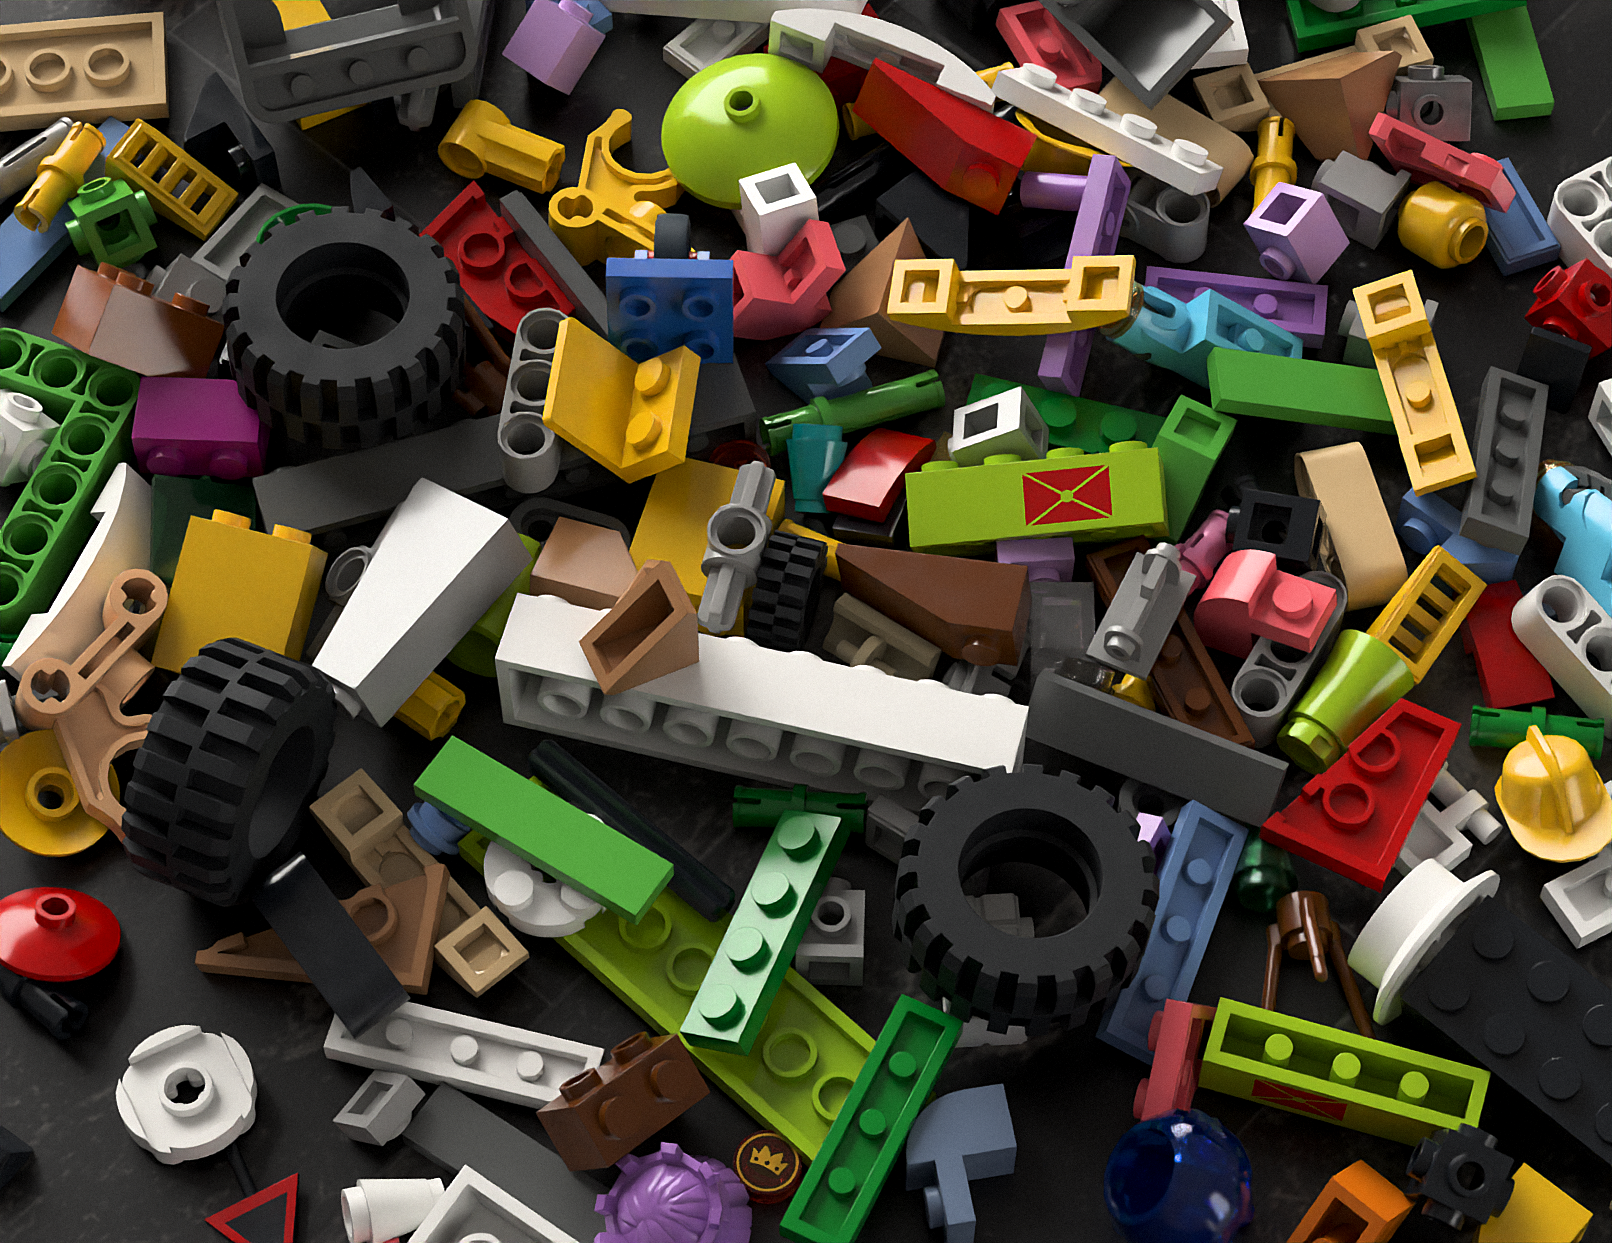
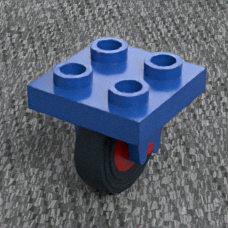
M667 213L657 215L654 251L635 250V258L606 259L608 342L637 363L645 362L683 345L701 357L700 364L733 363V260L710 259V251H691V223L689 215Z

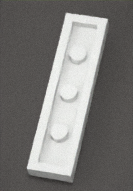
M1024 63L1023 67L998 71L991 89L997 97L1116 156L1120 160L1191 196L1215 190L1224 168L1207 160L1208 152L1201 146L1182 139H1176L1172 142L1156 134L1157 126L1151 121L1128 113L1122 117L1106 109L1107 101L1091 91L1074 88L1073 91H1070L1055 83L1057 76L1044 67Z
M411 1002L404 1003L356 1040L335 1013L323 1046L326 1058L370 1069L407 1075L412 1079L440 1085L444 1081L457 1090L539 1110L561 1095L559 1087L567 1080L587 1069H598L606 1061L605 1049Z

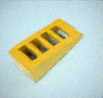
M139 118L135 120L119 140L105 161V177H111L112 181L123 178L133 193L143 190L154 211L203 241L209 238L238 200V192L160 131ZM142 154L146 159L137 168L133 164ZM162 166L168 172L159 183H156L151 178ZM183 179L190 183V185L177 199L171 193ZM204 192L211 196V199L197 215L190 208Z
M1440 545L1433 547L1372 623L1366 634L1378 639L1392 649L1410 669L1414 678V686L1418 685L1482 594L1487 584ZM1434 575L1438 576L1459 594L1454 602L1430 583ZM1419 596L1442 614L1438 621L1415 603ZM1404 618L1426 635L1422 641L1400 625ZM1390 640L1391 642H1393L1397 647H1399L1402 651H1404V652L1409 656V658H1407L1405 655H1403L1399 650H1397L1394 646H1392L1388 641Z

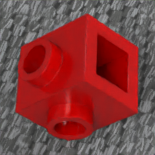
M1587 257L1566 270H1563L1560 266L1550 270L1535 286L1533 293L1538 298L1524 319L1532 326L1540 327L1590 345L1592 349L1589 359L1610 349L1612 346V279L1600 268H1597Z

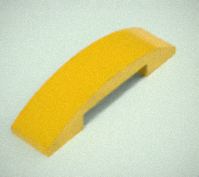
M1134 255L1073 256L1071 269L960 271L954 259L895 260L887 315L890 320L928 329L993 336L1045 335L1098 327L1130 315L1136 259Z
M1412 269L1352 289L1416 497L1478 477Z

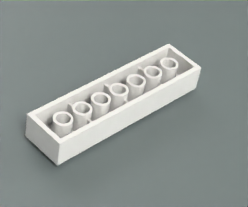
M517 593L495 656L503 723L793 788L796 783L808 784L810 791L867 792L868 806H871L881 793L918 817L920 810L932 797L942 796L945 799L948 785L963 776H970L975 783L981 780L983 769L1004 765L1007 773H1020L1023 764L1028 706L1015 704L1011 699L998 694L979 696L952 690L947 685L935 680L924 679L916 682L889 676L872 666L858 665L849 667L826 662L818 656L805 651L786 653L759 647L755 642L742 637L723 639L698 633V663L616 695H605L578 641L611 609L598 611L575 606L553 595L535 597Z

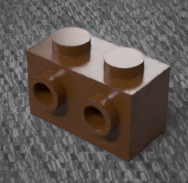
M644 1031L627 1038L611 1050L612 1059L598 1069H587L567 1080L559 1087L561 1095L536 1112L570 1172L610 1167L711 1093L677 1033L650 1038L647 1032Z

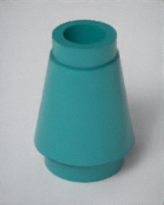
M793 424L792 439H786L793 499H795L794 512L832 514V511L826 509L822 493L845 458L848 442H842L843 426Z

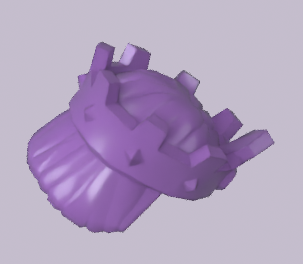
M661 1142V1151L639 1158L627 1153L615 1163L622 1172L609 1194H597L594 1211L605 1217L607 1232L598 1233L594 1238V1243H749L752 1208L746 1205L750 1197L744 1184H741L738 1176L730 1168H726L722 1162L704 1155H687L678 1144Z

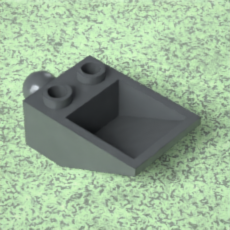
M1038 0L1150 110L1165 97L1234 23L1212 0Z

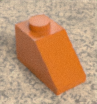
M1360 1159L1331 1177L1286 1243H1388L1416 1202L1404 1196L1401 1190Z

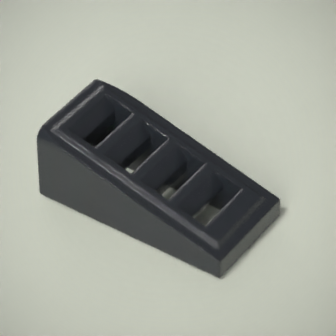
M1021 170L998 216L971 202L969 203L1010 256L1024 270H1033L1069 252L1073 236L1072 217L1068 211L1023 207L1020 200V186L1025 172Z

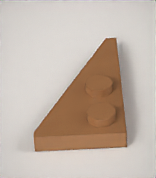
M437 863L423 867L425 874L387 888H383L378 883L359 890L353 897L347 900H338L407 993L427 995L435 956L434 945L438 940L450 872L445 864ZM273 928L249 937L240 932L218 940L212 947L197 951L194 963L201 972L313 983Z

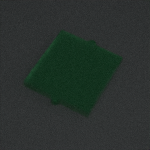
M155 474L151 484L150 572L157 575L162 582L173 583L191 515L212 520L214 509L222 510L252 519L249 530L256 531V495L254 487L212 482L211 478L207 475H203L199 480Z

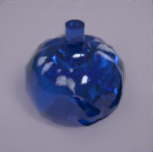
M1176 1108L1147 1117L1134 1125L1120 1138L1109 1156L1104 1173V1198L1112 1228L1128 1243H1231L1236 1236L1238 1228L1249 1225L1255 1212L1254 1205L1252 1204L1253 1194L1251 1188L1253 1171L1241 1141L1216 1117L1211 1118L1201 1110L1191 1108L1189 1111H1184Z

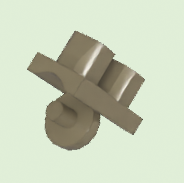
M844 593L835 601L833 607L834 619L824 640L823 649L850 664L849 667L867 665L878 668L889 676L916 682L924 679L932 680L942 653L940 648L847 593Z

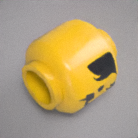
M1431 181L1419 187L1417 190L1410 192L1399 206L1397 232L1401 245L1437 268L1452 269L1460 264H1466L1472 261L1485 246L1489 229L1486 223L1487 218L1484 206L1475 198L1445 181Z

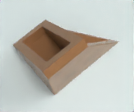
M1395 50L1351 52L1260 79L1257 82L1262 92L1281 116L1294 123L1296 135L1316 160L1321 163L1326 159L1335 161L1343 150L1362 160H1368L1374 142L1368 132L1378 112H1384L1402 55Z
M909 217L833 286L829 298L832 312L822 320L820 328H870L882 347L875 353L876 355L935 368L946 331L890 320L887 315L895 260L926 259Z
M559 516L530 574L529 595L535 597L553 595L566 600L571 605L598 611L612 609L638 573L623 540L622 532Z
M647 559L613 608L578 641L605 695H616L699 662L697 613L670 561Z

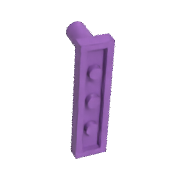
M1093 154L1088 176L1033 171L1025 172L1020 186V200L1023 207L1078 212L1064 268L1071 269L1073 256H1114L1132 183L1116 156ZM1096 327L1047 335L1038 371V377L1047 390L1079 397Z

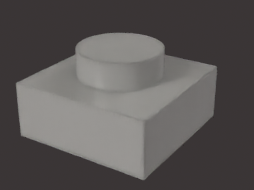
M375 1069L334 1118L333 1122L349 1139L384 1146L387 1141L394 1139L406 1129L412 1119V1110L425 1096V1093L410 1076Z

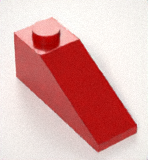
M876 57L871 64L852 109L856 115L941 188L997 216L1014 187L1037 138V135Z

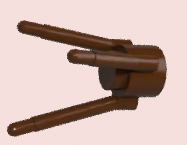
M464 295L465 320L495 364L492 365L486 360L475 367L466 359L465 369L461 373L467 377L463 383V388L468 393L457 388L450 400L459 404L473 418H477L480 414L486 417L501 414L511 359L504 353Z
M1297 891L1280 898L1276 903L1277 923L1267 926L1265 929L1268 953L1260 1008L1273 1012L1276 1010L1283 950L1288 949L1290 957L1294 959L1310 960L1314 977L1318 982H1324L1328 978L1325 954L1329 951L1361 1036L1377 1040L1354 974L1348 965V959L1341 941L1339 924L1331 921L1327 897L1316 891Z

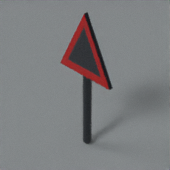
M234 1140L224 1150L245 1199L204 1220L233 1243H295L300 1174L297 1172L258 1192L236 1140Z

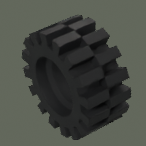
M779 530L774 531V535H771L768 548H765L762 566H759L756 576L758 580L756 587L753 588L751 597L753 603L748 614L750 621L747 626V639L757 644L789 652L803 650L804 643L807 642L810 626L812 627L815 619L816 607L819 605L820 589L824 584L825 575L823 573L827 566L828 558L826 557L828 552L826 542Z

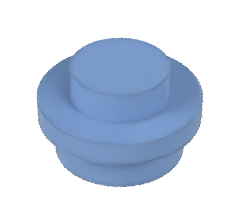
M427 802L415 803L407 812L408 819L412 824L409 830L410 835L424 850L436 856H439L442 852L450 855H457L459 853L458 842L470 831V827Z

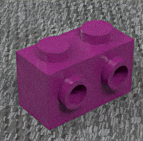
M141 377L131 438L140 473L155 474L165 478L177 477L179 475H201L236 480L242 477H259L265 474L271 427L259 419L258 409L253 410L247 407L238 393V385L234 380Z

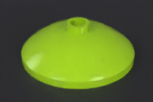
M754 53L737 55L704 68L679 89L664 116L661 133L662 148L672 175L689 194L716 207L742 210L739 188L740 179L796 163L808 185H811L827 167L834 154L839 136V118L835 101L827 85L807 66L793 59L774 54ZM750 106L746 110L737 111V109L741 107Z

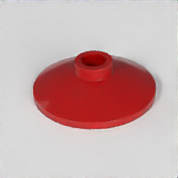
M35 887L15 892L0 901V964L18 975L48 982L78 980L91 976L105 968L118 952L121 929L117 918L105 904L88 894L62 887Z

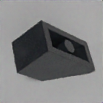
M919 168L876 199L875 236L879 240L883 241L909 217L926 259H954L960 271H967L968 201L941 188Z

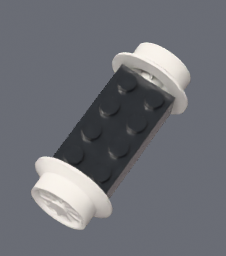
M1434 859L1425 860L1414 868L1379 906L1358 936L1348 957V965L1379 989L1373 1012L1374 1021L1380 1025H1385L1402 1013L1403 1018L1460 1063L1490 1071L1488 1085L1612 1183V990L1493 899L1500 882L1499 875L1494 871H1486L1463 883Z

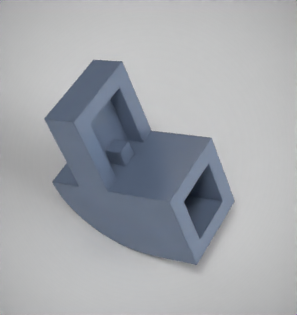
M1003 1083L959 1090L936 1099L920 1113L910 1130L906 1147L905 1191L923 1188V1200L928 1226L930 1229L941 1227L944 1243L974 1242L976 1218L968 1181L1014 1173L1017 1144Z

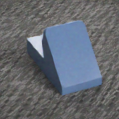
M807 328L768 360L765 365L773 376L809 405L810 399L825 396L827 400L872 388V382L865 372L867 367L864 362L882 347L870 328Z
M1413 487L1402 497L1394 531L1402 536L1404 542L1412 550L1428 555L1433 547L1440 545L1487 585L1512 580L1519 556L1497 548L1482 546L1474 540L1460 536L1461 511L1433 492L1416 497ZM1434 575L1430 580V583L1447 597H1452V593L1455 590L1438 576Z

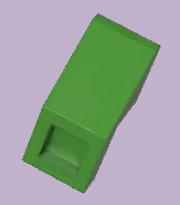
M1182 394L1179 396L1152 448L1158 447L1164 463L1169 536L1151 539L1173 546L1179 543L1195 514L1209 476L1228 444L1237 423L1236 419L1219 411H1213L1212 408Z

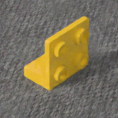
M574 317L564 319L559 323L542 417L543 424L628 484L685 462L701 357L683 345L638 364Z

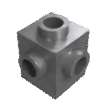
M1408 66V76H1395L1383 114L1393 117L1441 141H1470L1472 81L1462 75H1444L1443 66ZM1429 102L1428 110L1420 115L1422 106Z

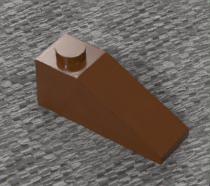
M838 543L835 555L843 590L937 646L941 651L953 658L967 660L978 666H993L996 664L1018 666L1032 606L1028 566Z

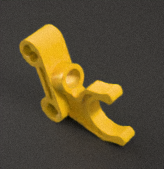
M615 109L604 124L588 135L578 187L562 189L554 194L549 201L548 226L581 267L589 265L595 260L606 265L607 258H635V250L654 251L657 215L665 214L666 212L663 209L676 205L685 191L674 178L669 168L652 174L635 173L624 169L613 160L611 155L614 150L631 140L632 115L624 109Z

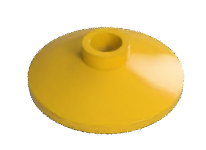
M53 729L27 733L21 736L20 739L12 741L1 751L0 831L13 844L36 855L64 857L90 848L106 834L109 828L85 813ZM111 764L107 779L112 795L120 803L119 781L116 771ZM44 791H52L60 797L61 806L57 809H47L39 802L38 795Z

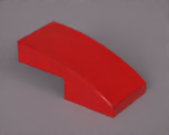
M884 428L874 430L856 445L831 478L822 493L826 509L884 523L902 488L906 489L905 473L922 472L921 466L930 462L937 449L935 440Z
M1516 579L1487 585L1459 625L1466 655H1474L1486 708L1506 710L1546 702L1555 698L1549 672L1519 640L1512 627L1511 616L1513 608L1523 598ZM1456 591L1452 593L1453 602L1459 595Z

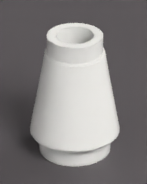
M358 1179L356 1187L342 1189V1213L350 1243H383L417 1230L445 1192L441 1179Z

